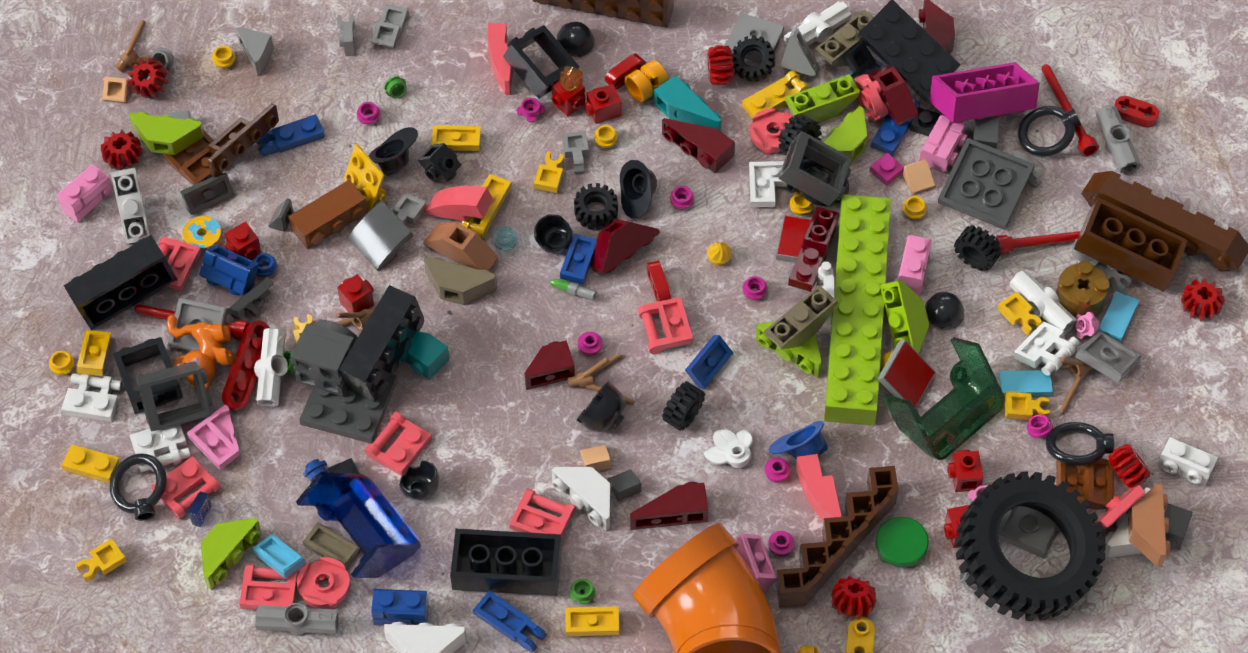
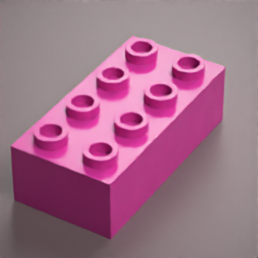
M1016 62L932 76L929 102L952 123L959 124L973 119L982 120L985 117L1004 116L1007 113H1022L1026 110L1036 109L1040 83Z

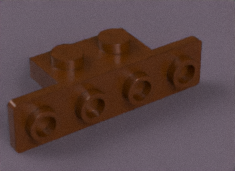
M271 103L251 122L240 117L208 145L210 152L213 154L208 159L212 176L217 177L246 150L258 142L264 134L276 126L279 122V117L275 104Z

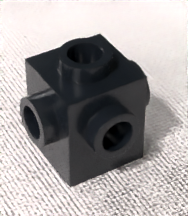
M445 143L432 144L417 160L424 168L426 176L434 182L450 181L456 176V171L461 166L456 153L448 148Z

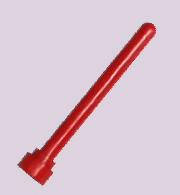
M1044 64L1041 70L1060 106L1065 111L1073 109L1051 67L1048 64ZM1082 124L1080 127L1075 128V133L1079 139L1077 147L1081 155L1088 157L1095 154L1099 150L1096 139L1087 135Z
M1080 231L1014 239L1012 236L1008 237L1007 234L997 235L995 241L998 240L1000 242L999 246L1002 247L1001 255L1009 254L1014 248L1074 242L1078 238Z
M137 304L134 308L137 314L166 320L170 315H175L176 312ZM237 320V322L233 321L232 323L225 322V326L229 327L230 335L234 336V339L237 340L242 339L246 326L250 324L249 321Z

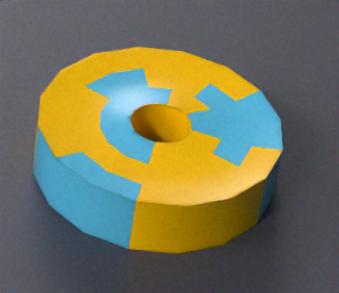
M198 216L185 224L182 237L185 243L201 247L202 253H205L213 245H220L222 230L214 218Z

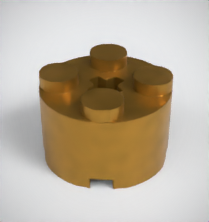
M1081 261L1063 270L1059 277L1056 294L1059 297L1060 304L1074 317L1078 314L1086 315L1087 312H1092L1097 317L1103 310L1110 284L1106 275L1099 268L1093 266L1089 261Z

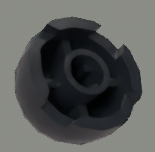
M608 381L592 398L586 410L584 409L576 420L587 429L595 432H604L611 426L616 429L625 418L621 415L625 407L622 393Z

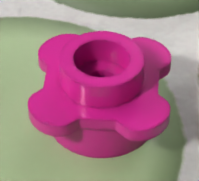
M535 98L524 99L521 106L517 108V114L527 118L528 122H535L536 117L545 112V107L540 105L539 101Z

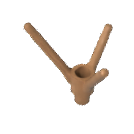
M145 20L139 22L127 50L114 65L120 72L127 66L130 67L133 63H140V58L146 61L149 57L151 58V55L139 57L133 50L145 25Z
M372 306L368 310L363 309L360 312L337 313L336 316L338 318L347 319L336 323L343 326L353 323L360 329L361 333L376 307Z
M619 353L610 359L606 357L589 370L579 372L577 376L569 377V386L579 385L580 388L586 386L587 389L599 391L602 387L595 384L594 374L620 359L622 354ZM623 396L626 403L631 405L635 403L634 400Z
M1067 357L1060 358V361L1064 363L1059 369H1069L1076 377V380L1059 410L1061 414L1065 412L1080 382L1092 368L1081 360Z

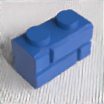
M215 244L206 250L199 275L206 278V281L211 285H221L228 288V291L233 295H244L253 288L259 263Z
M374 589L371 609L374 625L392 624L394 622H403L407 625L427 623L429 610L427 591Z

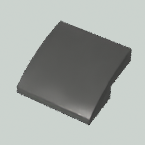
M381 201L357 224L348 239L379 271L397 256L395 251L410 240L413 234L392 210Z

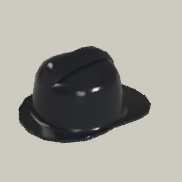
M408 127L395 132L380 146L371 151L368 155L375 164H378L386 176L394 174L408 164L409 148L416 141L418 131L415 128Z
M639 160L626 162L620 172L621 205L625 214L630 218H639L648 211L652 195L657 188L655 174Z

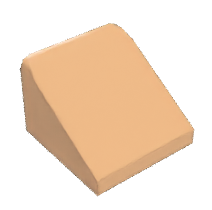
M105 76L102 100L127 102L131 87L128 83L130 79Z
M926 159L904 167L903 177L912 194L935 187Z
M605 445L580 450L584 467H592L596 471L611 469V460Z

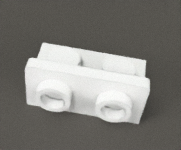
M1169 437L1157 466L1167 473L1182 476L1193 484L1206 486L1218 457Z

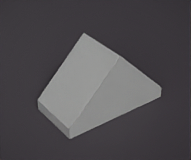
M796 26L791 31L780 66L814 76L817 74L820 65Z
M243 27L236 28L240 46L257 76L262 75L274 50L272 36Z

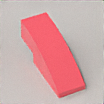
M488 23V48L492 70L505 95H510L513 68L503 57L508 49L507 24Z
M451 187L435 193L424 213L428 216L467 221L469 216L483 219L494 199L487 187Z
M818 454L797 457L796 471L799 482L814 511L822 520L824 518L842 517L833 475L822 477Z

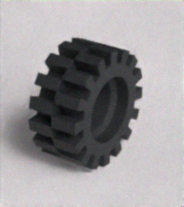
M752 35L751 39H748V36L744 37L743 42L741 40L737 42L738 46H734V53H732L736 73H739L743 79L745 77L747 81L754 79L756 82L761 77L763 79L767 78L766 74H771L772 67H775V55L770 43L765 41L763 37L758 39L756 35ZM750 51H758L763 56L762 62L754 67L748 66L744 61L746 54Z
M794 115V118H789L790 123L786 122L784 124L785 130L781 129L780 133L783 135L778 139L781 142L778 146L781 149L780 152L787 155L790 143L801 131L821 141L818 136L822 135V131H820L821 126L818 125V122L808 117Z
M591 183L588 184V189L583 186L580 188L581 193L577 191L576 198H574V213L578 222L581 221V226L585 227L588 224V229L592 230L593 226H596V230H600L601 225L605 228L608 226V222L611 224L614 222V218L617 219L618 201L617 195H614L612 188L608 191V186L605 184L603 188H600V183H596V187H592ZM592 202H600L605 205V208L601 211H591L587 209V205Z
M971 225L970 227L967 226L955 241V252L960 253L958 257L964 259L965 264L970 263L973 269L977 267L979 271L983 269L988 271L1002 254V247L999 246L1000 242L998 240H994L996 237L993 234L991 236L988 234L989 231L986 229L982 231V227L978 226L976 228L974 225Z
M687 381L682 383L680 387L676 388V392L671 395L672 398L666 403L667 407L664 408V413L662 414L663 420L679 431H683L685 427L689 426L690 422H693L695 415H698V410L702 407V402L705 400L704 391Z

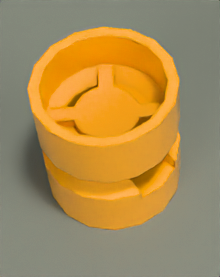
M651 60L643 65L640 70H635L625 77V85L631 96L637 102L642 103L652 97L654 89L668 81L669 78L662 65L656 60Z

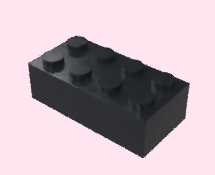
M890 0L857 36L887 66H894L906 84L925 102L930 98L932 76L954 73L961 65L894 0Z
M150 235L138 240L124 251L117 252L105 262L95 265L86 273L74 277L63 286L77 310L92 330L178 279L154 238Z
M388 286L339 368V372L348 390L374 402L379 395L384 393L387 387V380L391 374L397 371L400 358L403 353L408 352L413 336L421 330L424 324V316L415 296L393 286Z
M455 528L450 573L452 590L557 596L562 550L561 534Z

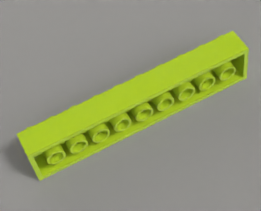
M843 194L841 199L834 298L837 300V304L832 311L824 421L875 426L879 380L877 378L880 373L884 301L880 285L886 282L891 198Z

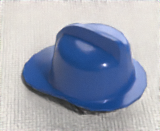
M823 421L813 422L803 429L780 437L770 445L769 452L772 454L788 452L795 459L799 456L821 455L828 449V445L821 433L824 426Z

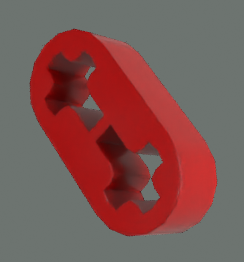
M637 53L630 55L609 70L605 76V82L608 85L613 84L616 90L625 85V77L635 70H640L646 64V61Z
M1120 96L1115 101L1114 107H1117L1122 120L1146 128L1153 127L1157 123L1159 110L1155 105L1130 96ZM1123 106H1127V107H1128L1126 110H1123V109H1122ZM1146 113L1150 114L1149 118L1145 117Z
M660 261L646 263L648 278L656 301L671 299L670 290Z

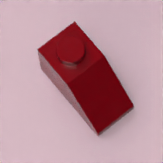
M567 340L562 342L554 341L541 347L524 373L526 390L566 381L569 377L575 376V365Z

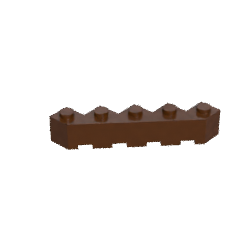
M1114 171L1094 173L1081 193L1090 207L1093 206L1099 197L1187 239L1184 250L1187 256L1207 254L1219 271L1238 270L1248 254V243L1239 231L1231 227L1228 230L1214 224L1216 220L1200 212L1194 215L1184 210L1183 204L1168 197H1165L1163 200L1151 194L1152 189L1135 181L1133 184L1120 179L1121 175Z
M895 466L869 468L867 478L868 491L846 493L844 507L846 516L823 519V542L800 544V568L777 570L776 589L779 608L805 606L896 504L898 482Z

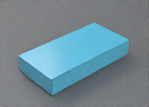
M1116 291L1098 331L1121 343L1139 304V300Z
M1042 370L999 372L1001 397H1004L1006 391L1031 393L1032 397L1052 396L1051 374L1047 376Z
M271 534L252 548L255 556L285 579L306 565L305 559L274 534Z

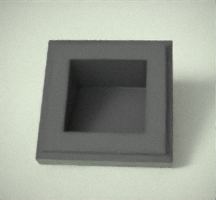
M287 198L277 207L268 225L269 228L283 232L286 231L289 224L288 216L294 213L291 199Z
M631 469L607 479L618 501L642 492V484Z

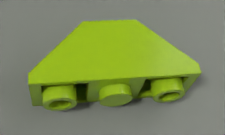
M848 74L787 96L785 101L793 115H803L820 123L838 116L860 95V90L851 75Z
M861 106L854 112H849L844 118L843 123L839 127L835 126L830 131L829 136L824 141H821L851 157L850 165L866 150L867 129L864 108Z
M130 112L129 114L133 130L150 152L176 155L204 136L201 121L192 118L178 119L169 115H150L146 112Z
M902 280L880 285L894 348L899 340H906L919 353L929 327L924 301Z
M776 321L759 323L757 325L755 340L762 347L769 348L778 353L783 360L791 361L799 366L803 372L812 374L817 378L819 377L822 360L816 334L799 347L781 350L764 334V331Z
M256 518L217 523L200 542L203 574L209 589L212 590L216 584H220L225 579L227 571L234 564L236 565L241 561L247 548L259 540L261 528Z

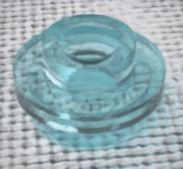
M501 227L495 232L493 242L500 250H510L516 246L518 236L512 228Z

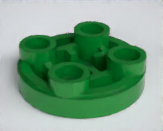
M894 517L885 521L879 527L875 541L878 557L882 562H887L896 567L909 568L919 565V562L927 553L929 543L925 528L916 520L908 517Z

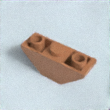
M457 222L437 224L423 242L425 246L470 268L490 271L498 261V256L475 231Z
M1156 484L1133 504L1128 516L1129 542L1157 567H1162L1165 557L1170 556V541H1166L1165 533L1169 531V518L1164 517V510H1167L1168 496L1163 494V484Z

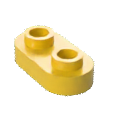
M860 617L859 620L854 618L849 623L845 653H854L855 651L873 653L875 627L871 620ZM862 626L866 630L861 632L857 628Z

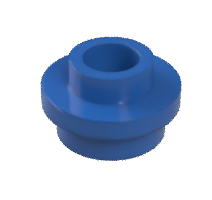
M261 253L254 259V262L259 263L257 276L268 277L275 273L277 262L270 254Z
M315 459L305 466L306 470L303 472V475L306 478L308 477L311 482L316 481L328 473L326 468L328 464L325 460L319 461V459Z

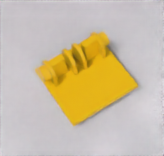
M355 144L344 180H350L366 198L367 207L371 211L375 202H384L387 199L386 191L381 187L385 175L358 144Z

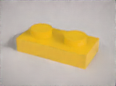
M433 125L431 145L445 143L453 151H480L481 126Z
M85 331L77 364V374L103 376L111 342V332Z
M71 444L61 466L64 471L110 484L112 474L120 464V459L113 455Z
M619 606L565 608L566 636L619 635Z

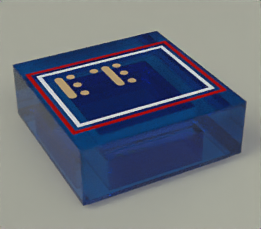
M198 492L188 511L192 525L198 527L202 526L212 506L209 495L205 492Z

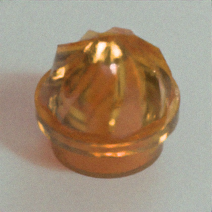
M566 66L564 71L560 72V84L567 91L577 89L583 82V72L577 68Z

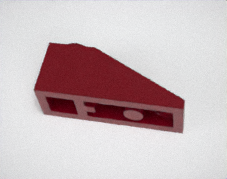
M687 482L684 485H678L630 513V530L708 522L705 483Z

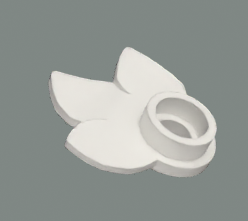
M727 429L717 430L713 435L715 446L704 452L705 458L714 464L729 463L734 468L745 467L751 458L749 448L753 443L752 435L746 430H742L736 435Z

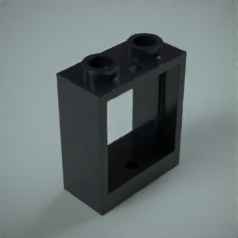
M545 25L537 29L531 28L520 39L518 37L512 39L507 44L508 49L503 56L538 99L552 91L551 85L568 73L574 77L580 68ZM534 42H537L559 68L546 77L522 50Z
M161 337L148 339L141 344L125 347L113 353L135 414L144 412L140 392L139 390L133 391L125 367L157 355H161L166 369L173 367ZM178 379L151 386L156 407L183 398Z

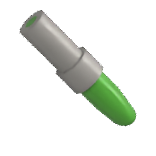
M557 278L550 281L552 286L566 291L568 294L578 295L590 300H594L596 297V291L582 287L580 284Z

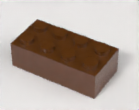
M1098 197L1086 216L1074 250L1164 292L1176 275L1188 240Z

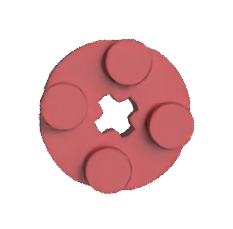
M867 74L856 77L854 79L856 81L855 84L860 90V95L857 99L861 107L865 105L869 112L865 113L872 122H875L888 115V108L879 95L882 93L879 83L876 80L871 81Z
M770 108L762 110L754 116L753 122L750 125V139L757 148L761 149L763 154L772 155L773 153L780 152L781 149L778 145L781 142L778 139L783 135L780 133L781 129L785 130L786 128L784 124L786 122L790 123L789 118L793 117L790 113L786 111L784 113L776 112L777 109ZM769 128L778 129L779 131L776 134H772L769 132Z
M330 557L318 558L319 561H314L313 563L308 562L302 567L297 577L300 598L313 608L336 609L346 599L351 587L349 573L346 571L345 566L340 561ZM325 578L328 579L330 584L328 587L320 588V585L317 584L318 581L323 582Z

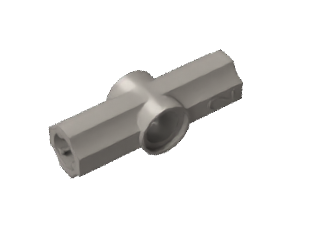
M1112 104L1103 106V108L1096 112V117L1107 141L1106 149L1113 155L1120 173L1125 175L1132 174L1140 168L1141 163L1130 140V129L1124 125L1117 107L1112 106Z
M293 603L288 607L258 605L255 626L257 630L289 631V633L295 636H302L307 632L336 634L339 612L336 609L306 608L300 603ZM296 617L303 618L299 622H292V620Z

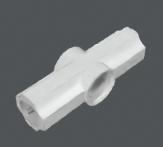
M837 2L821 13L813 12L809 14L798 29L808 46L815 41L821 43L830 37L834 29L850 20L851 13L844 2ZM791 32L784 35V41L786 45Z
M1026 270L1018 272L1010 281L1009 286L1015 292L1017 291L1033 307V315L1043 318L1048 324L1063 330L1065 334L1070 332L1073 326H1075L1077 319L1060 304L1059 297L1052 288H1044Z
M267 328L264 330L261 359L257 360L254 365V371L258 377L256 401L261 406H278L281 376L285 375L288 370V363L284 357L286 334L281 329Z

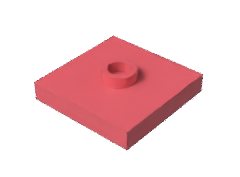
M1140 485L1128 489L1120 497L1116 495L1105 505L1107 509L1093 523L1094 526L1102 525L1103 529L1109 528L1145 494V491Z

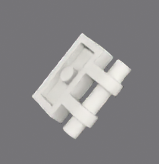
M823 262L818 269L819 279L817 280L816 287L820 285L834 298L833 269L829 262ZM832 312L824 324H831Z
M1043 321L1014 351V356L1016 360L1033 368H1036L1041 362L1046 364L1042 368V372L1049 376L1053 371H1057L1062 366L1061 357L1070 358L1075 353V348L1079 345V341L1075 337H1072L1069 341L1064 340L1065 333L1063 330ZM1054 349L1059 350L1055 355L1051 354Z
M72 374L71 383L79 384V388H68L61 408L63 415L112 422L119 399L117 395H111V391H121L122 381L114 380L110 376L100 378L87 374ZM90 386L101 388L100 393L89 391Z
M180 424L152 432L150 429L130 435L135 454L143 453L155 457V455L170 451L168 454L156 457L163 466L171 463L176 465L182 463L181 460L191 457L188 447L181 450L177 449L187 446ZM139 464L141 473L149 470L154 472L149 465Z

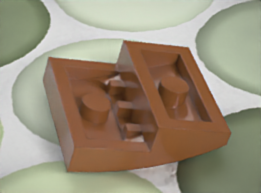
M204 129L203 138L176 155L163 154V158L193 185L204 181L211 175L208 159L213 154L210 152L208 145L214 140Z
M1101 458L1095 463L1083 466L1068 465L1056 460L1057 486L1062 481L1068 483L1069 486L1066 491L1070 494L1075 489L1081 494L1076 499L1080 503L1087 500L1091 505L1088 509H1107L1105 505L1113 499V467L1109 460Z

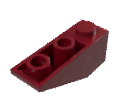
M667 118L662 119V135L664 138L679 146L686 155L694 157L704 168H709L714 173H717L734 157L735 142L718 129Z

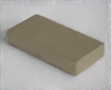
M319 522L302 541L303 546L319 556L330 557L340 561L346 570L361 552L359 546Z

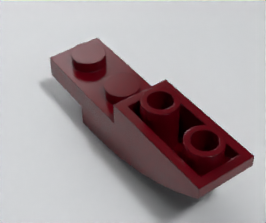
M816 207L803 238L802 248L790 274L788 286L812 292L815 283L819 279L818 269L827 258L839 221V212Z

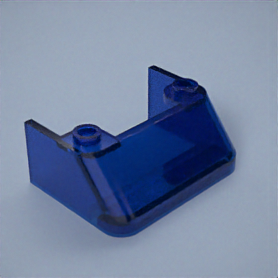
M319 472L296 500L298 506H315L318 510V515L326 521H339L356 545L360 547L364 556L351 573L353 578H379L412 557L421 547L418 538L375 483L363 474Z

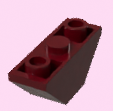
M924 0L923 9H919L918 13L919 23H923V29L950 54L953 51L955 40L954 18L930 0Z
M883 66L867 74L871 81L876 80L882 90V93L879 94L880 98L886 104L889 115L897 126L919 116L906 82L894 66Z
M616 219L598 233L591 263L592 270L604 274L614 271L617 268V264L633 257L635 251L640 247L653 242V238L660 233L659 229Z

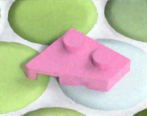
M227 405L222 406L187 432L188 438L219 470L240 456Z

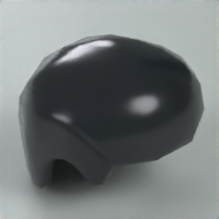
M582 22L566 23L556 35V39L568 53H575L578 57L589 53L594 46L592 32Z
M548 214L540 218L534 226V238L545 252L559 254L571 244L573 230L562 216Z
M938 292L927 300L925 304L928 321L940 329H944L947 326L956 328L964 320V307L957 295L949 292Z
M421 461L420 465L416 468L409 466L405 474L400 478V490L411 500H424L431 497L438 489V470L433 463L428 461Z

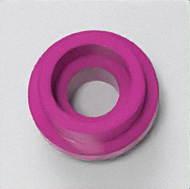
M364 102L357 110L358 120L366 125L376 123L381 116L379 107L373 102Z
M678 186L671 192L670 202L675 208L687 209L694 203V194L687 186Z
M749 277L743 284V294L748 299L759 300L767 293V284L761 277Z
M585 332L578 338V348L586 356H594L602 349V338L595 332ZM593 341L594 343L587 344L586 342Z
M1035 415L1028 421L1027 432L1033 438L1046 437L1053 430L1051 420L1045 415Z
M772 458L765 464V475L772 482L780 483L789 477L790 465L783 458ZM780 467L782 470L776 471L773 468Z
M776 531L769 537V549L777 556H786L794 549V538L786 531ZM784 540L786 541V543L780 545L777 543V541Z

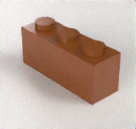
M348 180L288 217L292 232L309 249L314 245L320 244L333 233L340 232L354 220L361 219L368 213L366 198Z

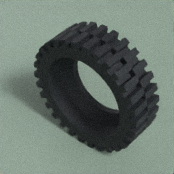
M1028 471L1020 472L1016 477L1014 473L1007 474L1004 479L1001 477L996 479L968 506L960 519L962 522L958 525L956 531L960 534L955 539V546L961 547L956 552V559H964L959 569L961 574L969 572L970 576L965 580L967 585L970 587L976 584L978 589L974 594L978 598L985 594L989 598L985 602L988 607L991 608L997 603L1000 605L998 613L1005 615L1009 610H1012L1011 618L1017 620L1025 614V621H1033L1036 617H1039V621L1048 619L1051 615L1056 617L1063 611H1067L1095 585L1098 580L1096 577L1101 574L1103 566L1100 564L1105 560L1106 553L1100 552L1106 546L1105 539H1098L1104 532L1102 525L1094 526L1093 524L1098 519L1096 512L1088 514L1086 511L1091 506L1087 500L1080 503L1076 498L1081 493L1076 489L1071 494L1067 492L1068 483L1062 481L1058 486L1055 485L1056 477L1048 475L1043 481L1042 473L1034 472L1030 478ZM1018 506L1037 510L1049 517L1060 528L1070 550V560L1062 572L1051 577H1032L1020 572L1009 563L1001 550L998 538L1000 522L1009 510Z

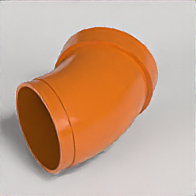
M716 523L706 528L673 552L639 584L632 597L649 618L656 617L670 640L674 653H782L778 629L767 598L755 575L736 550L739 545L722 523Z

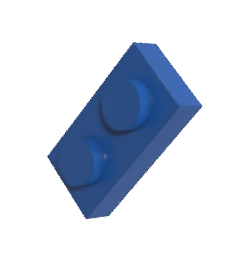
M574 234L560 271V279L584 285L592 263L597 239Z
M713 335L685 371L698 388H706L733 355V351L720 335Z

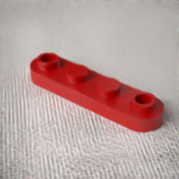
M257 320L246 326L222 392V402L228 406L229 410L237 411L248 404L257 378L254 365L257 360L261 359L263 332L269 328L263 321Z

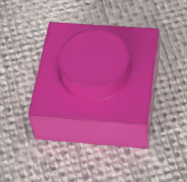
M886 153L870 166V172L887 186L903 174L904 167L890 154Z

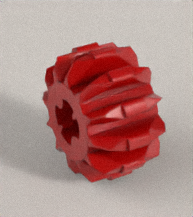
M723 45L709 47L707 51V66L711 84L719 86L731 83L734 79L731 48Z
M149 57L147 61L140 58V65L132 64L135 70L134 72H128V75L132 78L128 83L133 87L134 93L148 98L150 95L157 97L158 90L165 92L162 86L169 83L165 78L169 73L166 69H163V63L160 61L156 62L154 58Z
M123 130L119 134H115L112 131V137H104V143L101 144L100 149L103 161L108 163L111 169L118 167L119 170H122L126 166L131 168L132 163L139 164V157L142 156L141 143L138 137H135L131 131L126 134Z
M1205 278L1201 283L1194 279L1191 285L1187 284L1185 286L1184 294L1181 296V303L1184 304L1183 312H1190V319L1198 316L1200 322L1204 317L1211 321L1214 315L1220 314L1225 299L1222 296V288H1215V281L1209 284Z
M1124 444L1113 450L1108 456L1114 471L1127 487L1132 488L1141 485L1150 477L1148 467L1131 445Z
M848 576L847 579L840 578L832 589V608L837 609L838 615H847V619L850 616L855 617L857 620L861 616L868 617L869 613L875 608V588L870 586L869 581H861L860 577L857 579H853L851 576Z

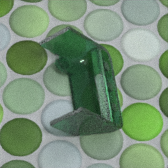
M955 337L950 340L960 359L950 372V381L954 389L921 417L911 401L887 394L883 396L898 429L931 458L937 460L946 459L1004 407L1005 396L979 343Z

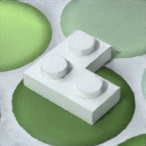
M784 161L749 162L751 207H775V187H787V183L779 179Z

